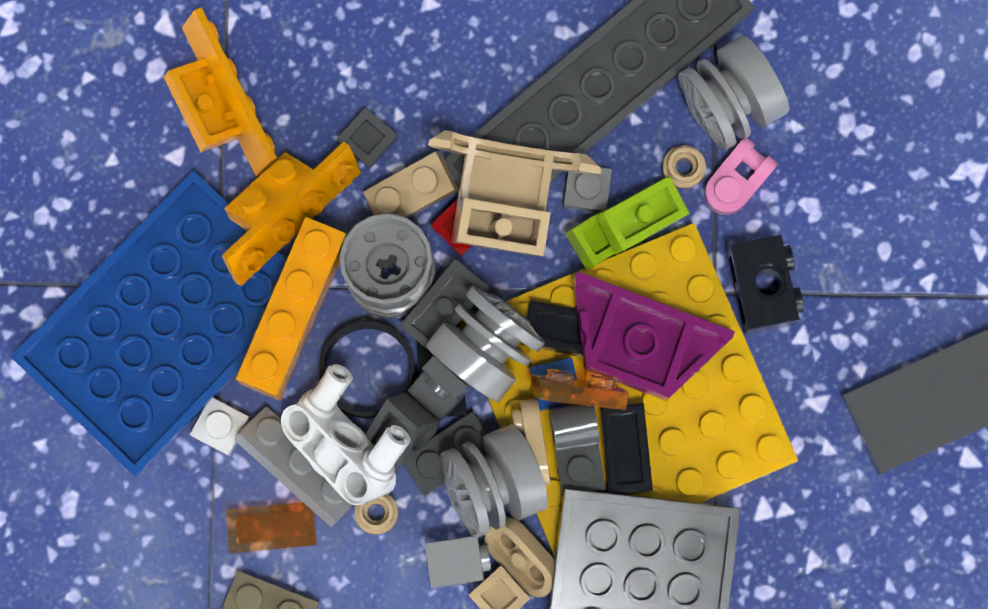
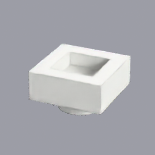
M212 398L203 409L190 435L230 456L237 444L234 441L236 436L248 424L250 417Z

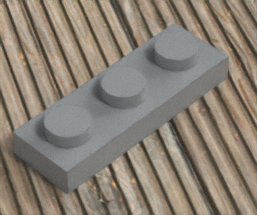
M267 406L236 436L234 441L331 528L353 506L345 501L328 481L313 469L310 462L284 434L281 419Z

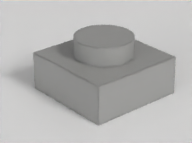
M600 167L601 174L568 172L563 208L595 213L607 210L612 169Z

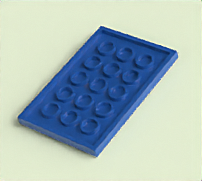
M194 170L11 356L24 371L136 478L197 417L212 398H215L238 374L287 261V258L278 251L242 286L236 284L222 255L247 230L229 219L224 209L229 203Z

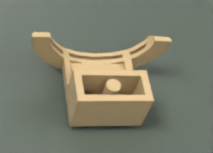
M446 130L430 139L428 144L436 149L465 155L451 238L452 243L530 256H544L551 212L545 211L552 170L601 174L600 167L586 154L511 145L469 137Z

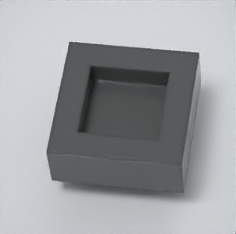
M364 108L337 138V142L339 144L343 142L349 144L354 157L370 170L398 139V136L367 108Z

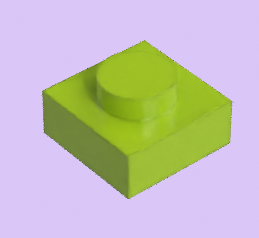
M604 210L594 214L564 233L586 270L595 267L615 254L596 218V215Z

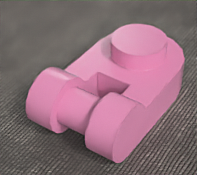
M748 138L742 139L707 183L704 195L707 205L719 215L737 213L779 163L770 156L767 158L763 157L754 149L755 144ZM742 161L755 171L748 181L735 171Z

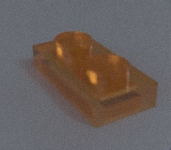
M548 369L547 376L532 374L529 391L540 400L626 410L629 392L616 385V379L613 377L590 374L589 381L573 379V373L557 369Z
M303 502L225 510L229 554L318 546L315 512Z

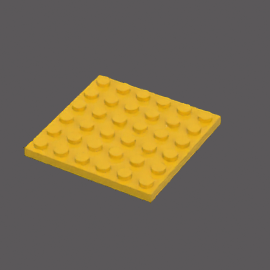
M695 223L608 258L589 270L584 268L577 271L735 331L733 338L668 400H662L584 370L583 358L544 349H540L537 352L528 346L521 345L522 342H520L518 347L531 358V362L526 366L508 358L504 364L512 371L516 381L499 402L487 397L499 427L503 428L510 424L514 425L512 410L520 409L519 401L536 398L529 368L572 358L582 396V402L575 404L593 402L595 406L600 440L599 448L606 490L600 492H608L600 407L644 403L653 491L626 495L701 503L798 462V458ZM577 272L505 302L515 308L525 318H527L531 300L576 309L573 279ZM462 321L457 328L463 330L467 324ZM546 410L540 412L550 479V485L546 486L548 507L536 513L555 558L562 496L549 411Z

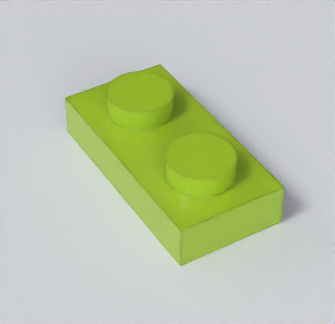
M668 176L596 215V218L612 249L617 254L690 213L671 177Z

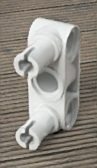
M333 364V366L330 365L315 389L307 391L301 396L297 404L288 406L283 411L281 426L286 437L310 462L313 469L323 476L345 501L357 506L389 494L394 489L396 484L394 465L410 444L411 437L403 428L392 425L390 428H386L374 446L367 439L364 432L353 424L337 407L338 400L352 382L353 377L350 371L342 365Z

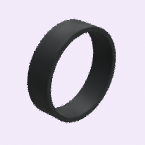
M373 321L352 323L337 331L326 343L319 362L320 380L325 373L329 353L340 339L354 331L374 329L394 337L403 346L408 355L410 375L403 393L408 392L415 381V361L408 343L396 330L385 324ZM339 401L337 402V407L342 412L357 418L373 419L376 418L380 411H357L344 406Z

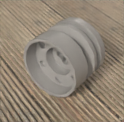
M743 35L718 49L717 58L721 71L709 60L703 58L697 63L698 73L688 67L681 71L678 76L680 86L686 97V103L696 122L709 135L712 141L724 151L735 146V135L743 140L750 136L751 131L747 115L758 126L764 128L788 114L790 110L784 89L773 68L759 48L748 37Z
M393 214L370 216L356 224L344 239L340 252L342 276L357 305L370 315L385 319L406 317L436 282L435 261L430 243L421 228L405 217ZM393 264H396L399 275L391 274L388 279H385L381 269L383 267L390 269Z
M472 285L466 296L479 310L475 313L465 305L458 303L455 311L467 324L465 328L461 330L456 326L443 322L428 341L426 347L461 379L483 395L499 402L516 381L512 371L504 364L505 361L511 358L518 363L528 366L531 358L518 347L520 342L539 352L545 342L535 332L530 321L500 297L485 293Z
M512 424L482 437L484 456L476 445L470 441L460 446V452L455 448H451L440 454L444 483L450 502L464 526L475 538L489 533V525L495 530L505 526L504 506L517 521L539 513L548 507L546 486L534 453L520 430Z

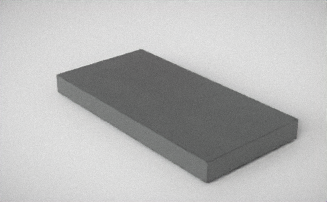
M988 329L841 396L878 475L988 426Z

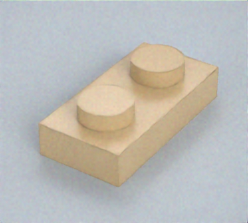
M435 151L363 191L374 215L393 214L408 219L458 192L459 188L442 153Z

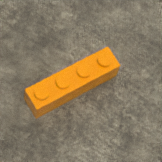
M305 217L237 374L236 380L241 385L276 400H282L340 264V252L344 239L347 236L346 233Z

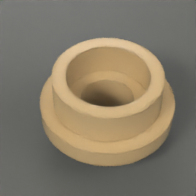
M687 145L677 146L671 149L664 158L663 174L665 178L670 176L677 188L687 189L694 187L702 180L705 174V159L694 147ZM680 161H686L691 165L692 171L687 175H682L676 170V164Z
M386 494L367 503L355 506L354 515L357 524L362 530L369 534L379 535L388 532L394 527L398 519V507L395 500L389 494ZM373 505H381L385 509V515L380 521H373L369 518L368 511Z

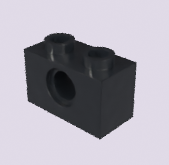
M781 235L730 245L726 254L744 335L794 326L800 320L799 313H804V303L800 288L792 287L789 271L795 270V263L790 245H783ZM763 274L772 276L778 285L777 292L772 295L761 293L756 287V277Z

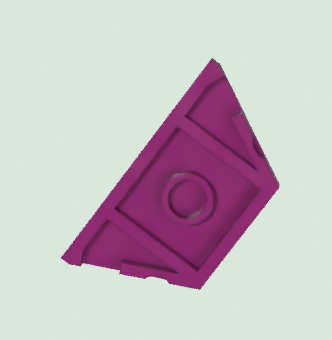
M577 272L574 276L573 287L584 370L665 401L668 400L734 336L735 331L581 272Z

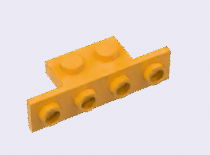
M202 8L195 9L182 26V30L198 61L168 70L164 79L200 152L238 140L255 176H260L277 159L273 140L267 133H264L256 117L255 105L252 99L245 95L237 79L236 67L233 61L226 57L219 43V36L215 25L207 19Z
M341 143L314 170L285 152L224 208L231 221L247 230L222 255L236 284L242 286L251 276L257 273L269 259L299 232L305 217L313 219L321 213L338 194L361 174L349 144Z

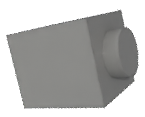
M474 536L425 544L432 589L484 581L483 572L491 571L488 545H479L478 538Z

